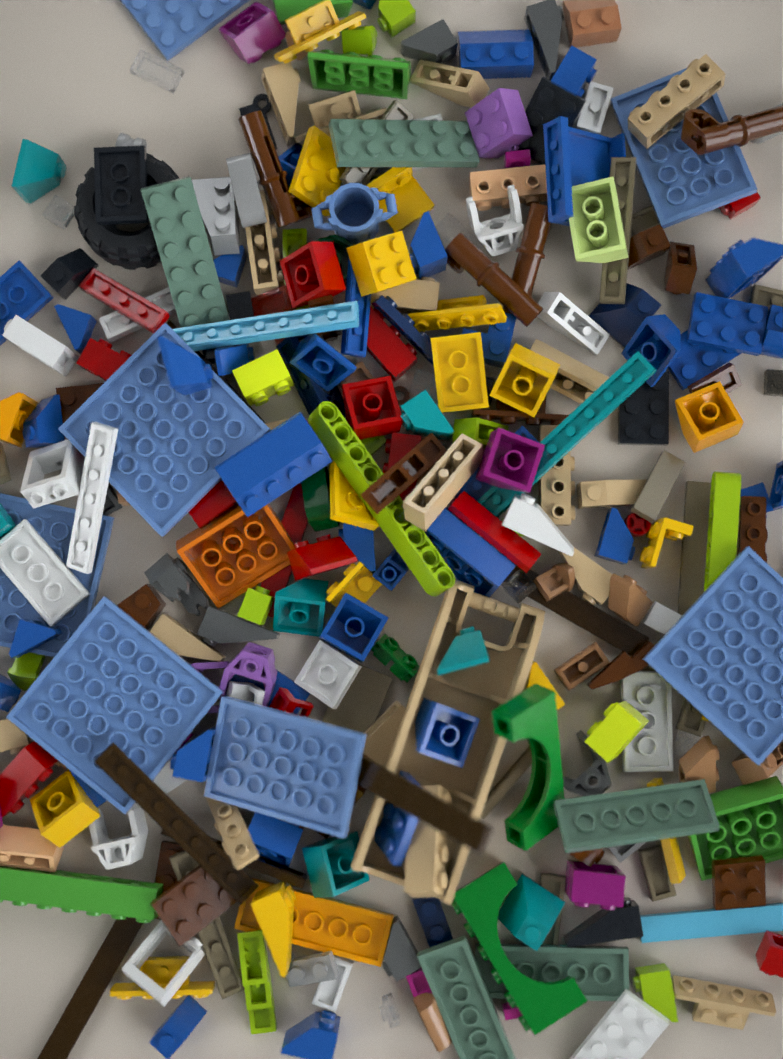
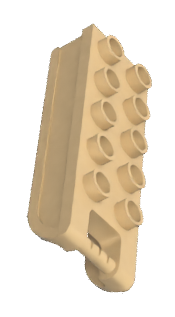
M455 579L454 585L445 592L385 768L396 774H399L400 771L409 772L421 786L440 785L449 791L452 805L480 820L507 740L494 734L492 710L523 692L541 636L546 611L521 603L519 608L475 593L473 592V585ZM468 607L513 622L505 646H499L484 640L490 662L438 675L437 668L455 636L460 635L459 630L462 629V622ZM423 698L480 719L463 768L417 752L415 720ZM375 794L350 867L354 871H362L404 886L406 855L402 866L392 865L374 841L375 831L380 826L383 818L384 806L388 803V801ZM447 836L449 858L446 862L445 873L448 884L444 897L435 898L451 905L470 849Z

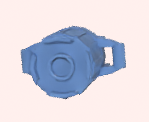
M348 183L340 186L333 195L331 194L326 197V201L311 209L314 228L334 230L335 235L345 238L352 246L374 239L379 232V223L398 214L394 194L379 192L377 188H369L361 183ZM378 200H386L388 212L383 213V209H379ZM329 209L330 218H328V223L323 222L322 210Z

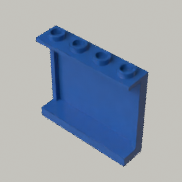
M559 116L543 125L548 221L550 223L570 226L569 218L573 217L572 186L609 178L611 157H626L625 133H620L612 138L569 127L568 118Z

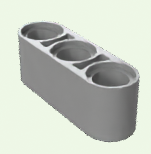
M251 153L226 158L242 227L246 228L267 223Z

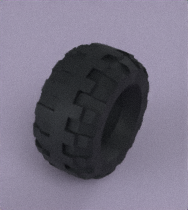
M146 153L147 187L180 179L167 163ZM91 167L85 173L86 179L78 185L75 194L77 202L76 206H74V214L78 223V229L84 240L96 254L114 266L118 265L130 270H136V268L140 267L148 269L157 266L161 259L150 223L145 228L134 232L119 230L115 224L98 225L96 223L94 168Z

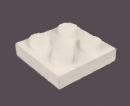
M319 640L294 683L332 709H337L362 666L328 643Z

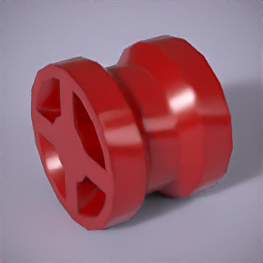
M631 513L624 519L632 537L643 536L651 528L649 521L635 513Z

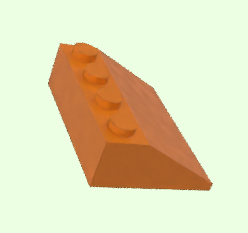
M236 503L202 529L198 527L176 541L177 553L218 609L245 593L248 588H253L290 565L287 552L295 548L292 539L270 504L247 517L239 504Z

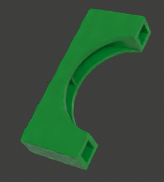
M536 683L492 710L494 734L513 743L526 738L531 750L532 768L526 792L517 808L504 820L506 840L524 851H527L559 827L553 804L556 800L565 799L555 691Z
M501 862L455 891L451 905L457 915L463 914L467 921L463 926L470 938L475 936L480 943L477 950L483 960L489 959L494 967L490 972L497 984H504L508 991L504 996L511 1008L516 1006L521 1013L518 1020L525 1032L530 1030L536 1036L586 1003L587 999L573 977L568 976L552 982L534 980L520 973L506 957L498 936V914L504 898L518 884L506 864Z

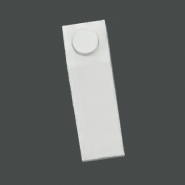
M544 292L538 304L543 310L537 317L562 335L591 353L598 355L610 336L608 332L562 293Z
M524 493L521 496L515 494L503 519L502 526L569 556H573L574 547L539 504L535 503L536 499Z

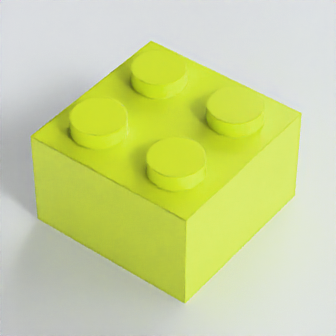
M278 349L232 370L250 406L254 404L256 407L261 406L269 401V397L275 394L282 396L290 392V387L294 386Z
M627 701L612 703L603 713L606 718L598 723L595 722L586 732L589 737L585 740V743L607 763L616 759L649 722L647 718Z

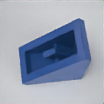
M240 245V254L221 255L213 259L220 283L238 287L247 259V253L243 245Z
M60 304L55 305L57 314L74 349L79 354H82L92 336L97 320L90 314Z
M20 619L9 655L11 658H19L63 633L61 629L28 619Z

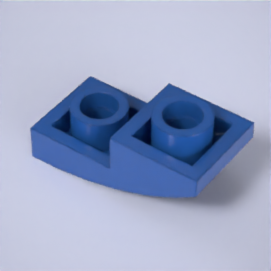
M394 548L372 576L392 591L408 572L409 567Z

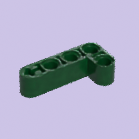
M326 465L301 482L306 516L315 532L340 527L339 521L330 519V482Z

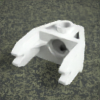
M510 185L507 188L510 213L487 221H479L475 201H473L472 197L466 198L470 226L478 240L485 246L492 257L516 250L520 240L519 235L524 228L519 196L514 185Z
M135 803L128 811L132 829L131 835L110 839L104 815L100 808H98L101 816L89 825L93 842L91 850L99 856V860L106 870L130 865L142 859L148 835L144 810Z

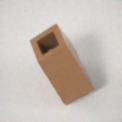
M613 573L610 579L608 608L619 618L638 627L653 602L646 596L648 592L636 585L637 581L627 575H624L622 578Z
M709 735L703 736L679 759V782L704 779L708 792L713 793L716 792V782L719 781V771L716 766V760H719V750L717 745H713Z
M781 742L759 766L743 752L731 762L742 784L745 785L767 779L783 764V744Z

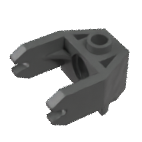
M166 553L144 572L149 583L172 602L174 600L181 601L190 614L200 616L198 607L202 606L207 610V597L185 571L187 566L179 557L174 559Z
M580 730L576 735L592 753L593 764L577 779L563 776L564 788L581 797L603 794L612 786L606 762L585 743L588 737ZM593 778L598 780L595 786L589 785V781Z

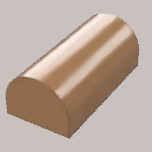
M594 642L555 668L554 672L564 687L570 691L610 664L597 642Z
M431 993L420 994L413 998V1002L436 1050L441 1052L450 1046L452 1039L434 996Z

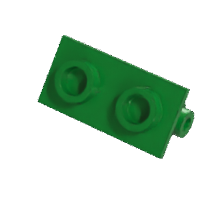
M386 634L371 648L374 652L372 655L384 666L390 660L394 662L389 670L401 682L404 680L407 683L419 670L420 666L417 660L412 655L406 654L399 647L398 642Z

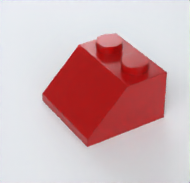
M311 241L280 260L292 308L309 305V300L332 295L334 297L346 290L333 242Z
M391 375L342 384L346 421L360 440L392 434V432H400L403 419L400 416L401 411Z
M330 534L316 538L317 543L309 544L308 540L293 544L295 549L287 552L295 581L357 562L355 554L340 536L331 538Z

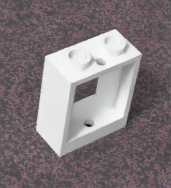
M17 315L10 319L4 327L3 337L65 377L79 358L67 346Z
M69 440L31 451L20 492L33 509L78 495L85 457ZM62 469L60 475L44 479V474Z
M160 921L121 970L128 978L165 1007L205 954L201 949L202 943L194 936L182 946L191 952L192 955L168 986L162 989L139 970L165 936L168 934L172 937L166 926Z

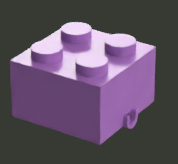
M498 88L465 112L479 158L499 159L505 155V152L518 150V145L533 136L518 90Z

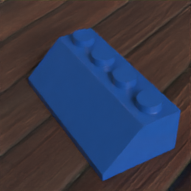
M751 238L745 243L743 240H740L729 247V251L722 255L723 258L717 261L716 265L709 270L711 274L705 281L715 296L730 299L762 279L783 259V244Z
M298 412L214 468L246 516L249 517L331 463L332 459L302 413Z
M445 507L430 527L424 531L453 572L455 579L473 585V592L490 598L516 566L505 555L492 547L483 537L476 534L472 528L455 517L448 510V507Z

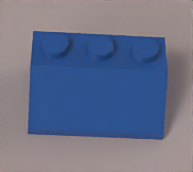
M530 29L458 32L459 68L479 71L483 79L531 78L534 67V52Z

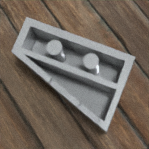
M230 177L192 180L206 235L215 256L240 254L239 213Z

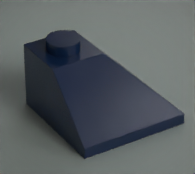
M627 283L625 304L599 303L589 314V317L625 348L647 316H653L662 305L645 290Z

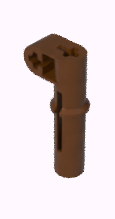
M783 105L743 117L740 114L734 115L729 121L719 123L704 110H688L684 115L681 140L698 155L734 145L738 147L745 146L751 140L783 131Z
M255 111L240 117L238 120L260 178L258 184L263 186L277 227L282 228L312 217V207L288 192L287 171L282 169L262 111ZM296 206H301L302 209L297 211Z
M531 203L520 247L516 248L515 251L518 253L511 278L530 297H532L541 259H545L543 251L552 223L548 221V206ZM503 306V310L505 313L512 314L507 308Z
M459 233L446 247L447 264L459 274L466 270L477 281L478 287L483 286L526 327L541 313L543 308L499 268L500 263L489 259L464 234Z

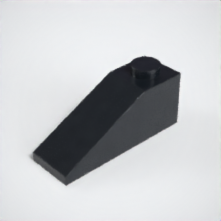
M625 897L623 908L615 907V910H599L564 935V942L569 948L644 937L639 905L634 900H631V898Z

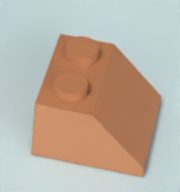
M566 0L562 2L569 47L572 45L578 48L617 42L622 26L618 5L615 0Z

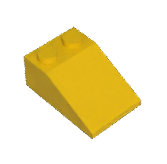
M283 881L256 892L250 903L281 977L287 975L291 963L293 901L296 900L291 885L287 886Z

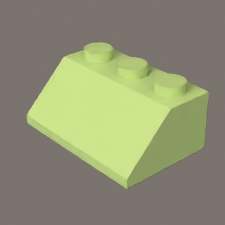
M614 176L572 186L573 217L569 218L576 261L607 263L629 258Z

